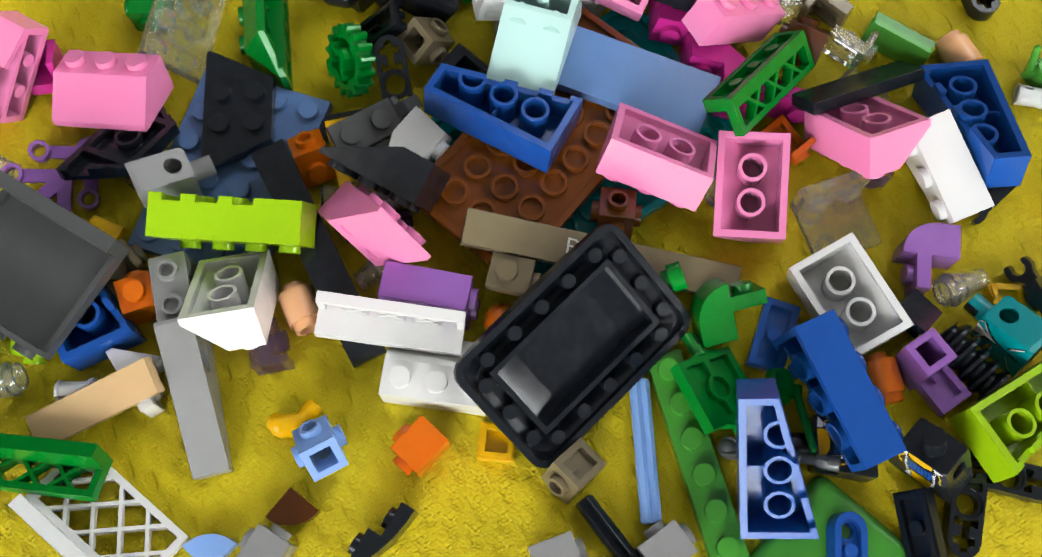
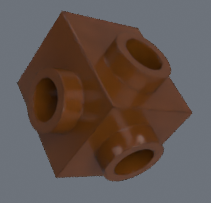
M804 14L801 15L800 19L793 17L790 24L783 22L779 32L804 30L814 64L816 65L830 35V31L818 27L820 24L819 20ZM797 53L795 65L800 66L801 62Z
M601 187L599 201L592 200L590 222H596V227L601 224L615 225L631 241L633 227H640L642 218V206L636 205L637 190Z

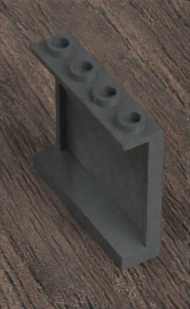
M0 170V188L2 189L0 192V340L4 341L6 337H9L15 341L12 349L31 360L37 354L50 361L130 250L112 236Z

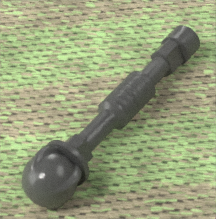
M733 436L723 437L717 446L719 454L725 459L737 460L736 438ZM796 450L799 464L816 465V468L840 472V456L819 454L813 456L802 454L801 451Z

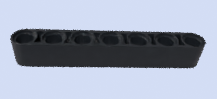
M283 139L250 153L272 199L296 200L314 204ZM317 212L315 248H301V254H299L316 291L359 296L325 224ZM340 340L354 368L387 353L384 346Z

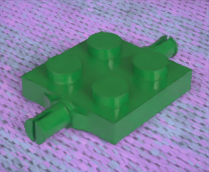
M689 332L681 339L690 352L691 357L688 360L677 363L670 371L705 435L720 429H732L736 435V379L747 378L729 346L718 350L704 349L696 332Z

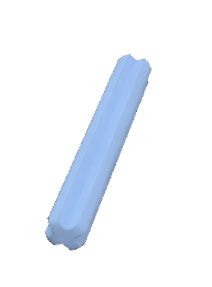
M641 378L629 390L640 521L642 524L650 525L662 520L650 382L647 378Z

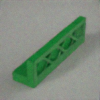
M804 30L774 33L702 100L706 113L727 112L735 137L745 136L815 67ZM797 53L801 62L798 68L795 67ZM781 68L783 69L781 84L779 85L777 80L779 69ZM763 85L765 86L764 100L760 102V91ZM746 103V115L743 120L739 107Z
M0 433V462H2L0 463V491L97 502L113 460L96 443ZM18 464H24L27 470L26 473L13 481L7 480L4 474L6 471ZM51 468L59 469L60 477L47 485L40 483L38 476ZM85 472H94L88 489L75 488L72 480Z

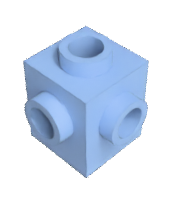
M326 414L317 419L307 420L299 428L292 431L296 446L291 448L293 457L300 468L306 466L314 482L349 465L343 446L347 445L348 441L340 425L337 424L332 427Z

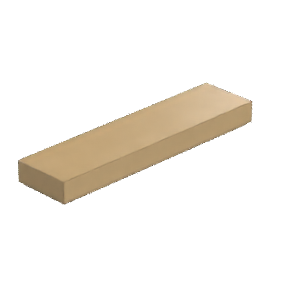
M151 356L145 357L26 416L25 419L33 437L66 440L164 392L165 389Z

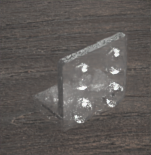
M853 171L801 188L790 206L812 255L853 232L864 250L878 246L881 243V237L861 197V191L870 179L864 178L861 174Z

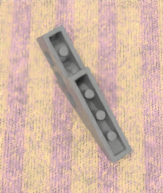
M185 251L149 258L148 266L157 322L153 323L192 478L201 480L233 472L212 342L179 326L177 320L194 276L196 264Z

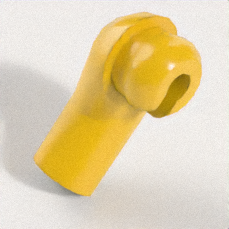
M307 399L296 414H271L267 419V428L276 437H293L292 431L299 428L305 421L315 419L322 408L312 400Z

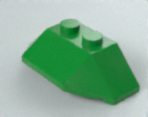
M243 0V6L238 7L239 22L242 27L244 26V35L239 36L242 55H247L255 70L272 76L278 87L293 91L288 0Z

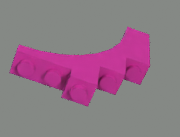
M649 0L648 39L679 46V59L681 63L720 76L721 83L746 60L730 44L699 46L681 21L688 12L675 9L655 0ZM778 79V80H777V84L780 85V84H781V80ZM763 85L760 91V102L764 100L765 86ZM793 87L764 117L776 118L784 114L788 121L804 124V111L792 105V94L804 89ZM746 103L739 107L743 120L746 115ZM712 112V116L729 120L727 112Z

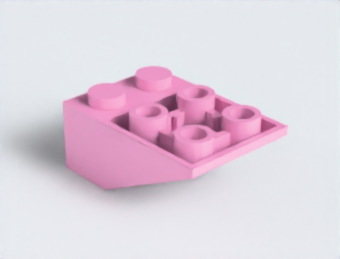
M346 180L317 211L376 267L384 266L386 260L409 263L425 261L431 257L422 247L426 240L411 226H408L401 220V216L387 202H383L363 184L356 188Z

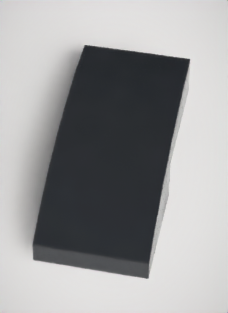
M403 502L398 509L392 507L381 524V527L385 529L383 534L379 535L369 528L365 534L358 533L352 541L348 553L351 554V557H379L404 534L418 513Z

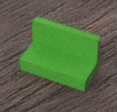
M879 11L860 40L864 45L894 61L902 60L916 66L924 65L936 44L931 39Z

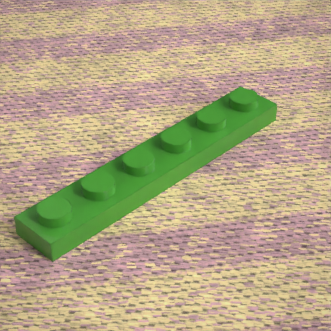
M681 350L669 351L648 371L707 556L750 557L744 539H740L739 523L709 434L705 435L670 371L677 363L684 361Z

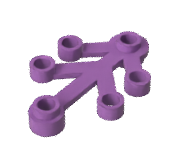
M90 137L81 139L76 146H49L42 140H36L28 146V154L38 163H45L50 159L66 160ZM39 147H45V154L36 157L35 150ZM15 163L6 164L1 169L7 174L12 170H18L19 175L16 179L22 183H46L37 192L50 200L57 195V204L72 212L73 180L65 181L61 179L56 169H22ZM99 179L84 180V189L77 196L79 205L87 211H94L101 205V197L98 194ZM87 195H95L93 204H84V198Z

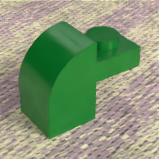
M718 278L703 284L694 294L689 309L692 331L696 332L703 348L738 340L734 311L768 303L765 288L752 283L751 280L731 283L730 289L726 282Z

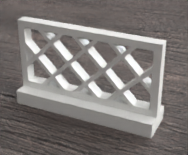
M110 467L104 483L116 482L120 485L119 501L98 502L97 499V502L71 504V499L64 498L63 505L46 506L39 499L41 495L26 494L23 496L19 494L8 504L63 557H173L190 540L180 528L112 467ZM54 468L40 483L47 485L60 477L59 469ZM92 477L75 478L72 482L74 485L90 484ZM126 492L134 499L126 500ZM143 506L146 509L145 525L124 526L125 507ZM119 507L118 527L97 529L98 509ZM91 510L90 529L72 530L69 527L70 511ZM54 512H63L62 520ZM152 515L161 524H152ZM169 530L177 538L166 550L151 551L152 531ZM145 531L144 552L123 553L124 533ZM117 534L116 554L99 555L95 552L96 535ZM89 536V545L80 537Z

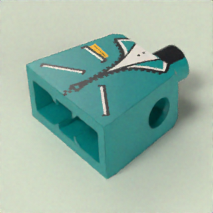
M977 293L963 307L979 321L970 333V336H980L982 338L978 345L982 349L988 347L991 349L989 357L992 360L999 359L1001 362L999 367L1004 372L1009 371L1011 379L1042 350V318L1013 297L1006 295L994 306L980 293Z

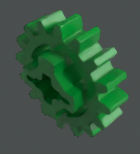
M354 22L338 24V26L332 27L333 34L328 35L330 43L326 46V51L329 53V59L326 60L329 76L335 78L334 87L340 88V95H347V98L363 96V94L369 93L368 87L374 85L371 77L376 75V71L372 67V62L376 61L372 48L373 44L367 43L368 33L366 31L361 32L360 24H354Z

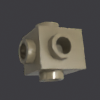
M414 16L407 24V29L397 37L404 46L405 55L413 65H437L449 54L448 51L456 42L448 33V26L436 17Z

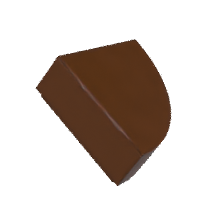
M290 487L265 517L279 525L295 526L313 520L319 515L320 511Z

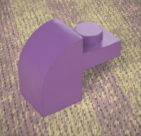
M936 222L923 224L915 228L896 247L892 256V263L904 264L900 274V282L902 285H905L904 297L914 288L924 295L931 289V268L947 270L960 259L961 225Z
M932 327L900 350L896 355L903 382L909 391L916 389L936 415L941 417L971 396L972 393L948 366L958 356Z

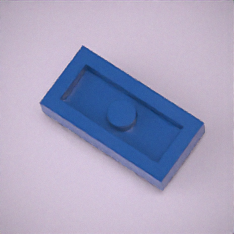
M768 296V303L762 304L745 363L747 366L765 372L773 368L785 367L788 357L784 350L777 352L771 341L796 326L801 310L799 306Z

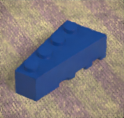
M988 59L919 65V67L924 68L923 80L914 84L912 97L928 117L950 109L986 188L1020 186L1032 155Z
M441 63L424 87V112L547 173L579 121L583 98L571 95L570 99L553 95L554 91L539 88V91L519 87L516 81L508 79L501 82L487 79L484 73Z
M105 285L60 346L58 353L61 362L82 371L109 359L105 352L111 348L129 350L146 342L147 339L134 322L122 315L118 300Z
M834 309L793 327L771 341L777 352L784 350L791 360V364L787 366V369L794 380L800 378L809 389L807 401L814 412L816 411L820 416H826L829 423L826 424L825 430L852 472L867 470L907 451L903 443L904 436L901 428L896 422L891 420L885 408V399L882 392L873 385L866 372L867 364L865 359L858 351H855L849 339L848 327L844 320L837 316Z
M736 379L737 509L740 539H819L814 513L776 379Z

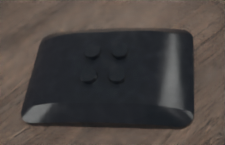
M601 224L557 261L475 341L455 364L453 371L454 379L458 386L533 465L538 468H548L553 461L578 439L582 438L686 334L690 326V315L684 305L625 233L615 225Z

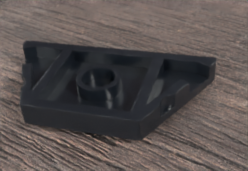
M207 51L201 157L209 154L215 168L231 160L236 163L247 158L251 152L274 142L276 82L272 76L215 52Z
M162 106L147 132L99 129L56 170L61 179L65 181L130 178L124 165L125 163L161 153L180 134V131L170 114H167L164 106Z

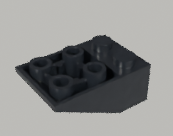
M321 147L319 150L320 153L330 158L327 163L330 167L358 180L359 183L387 197L391 191L390 200L417 214L420 208L432 212L451 177L448 172L405 147Z

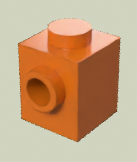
M149 270L131 271L123 279L113 282L121 313L124 317L136 325L156 319Z
M421 415L411 426L405 424L396 432L392 438L395 443L390 448L397 455L392 461L407 476L414 472L421 478L451 445L449 440Z

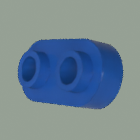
M848 511L836 513L829 518L826 526V557H868V530L865 521L860 515ZM843 524L850 530L849 537L846 539L842 536Z

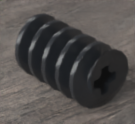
M957 322L941 333L940 336L958 356L948 366L952 370H960L957 377L962 382H970L967 389L972 394L978 392L979 397L975 401L977 402L1007 382L1011 374L1009 371L996 374V370L1001 365L1000 360L996 359L986 362L991 349L988 347L977 350L976 347L982 338L980 336L967 338L966 336L972 329V326L967 324L958 327Z

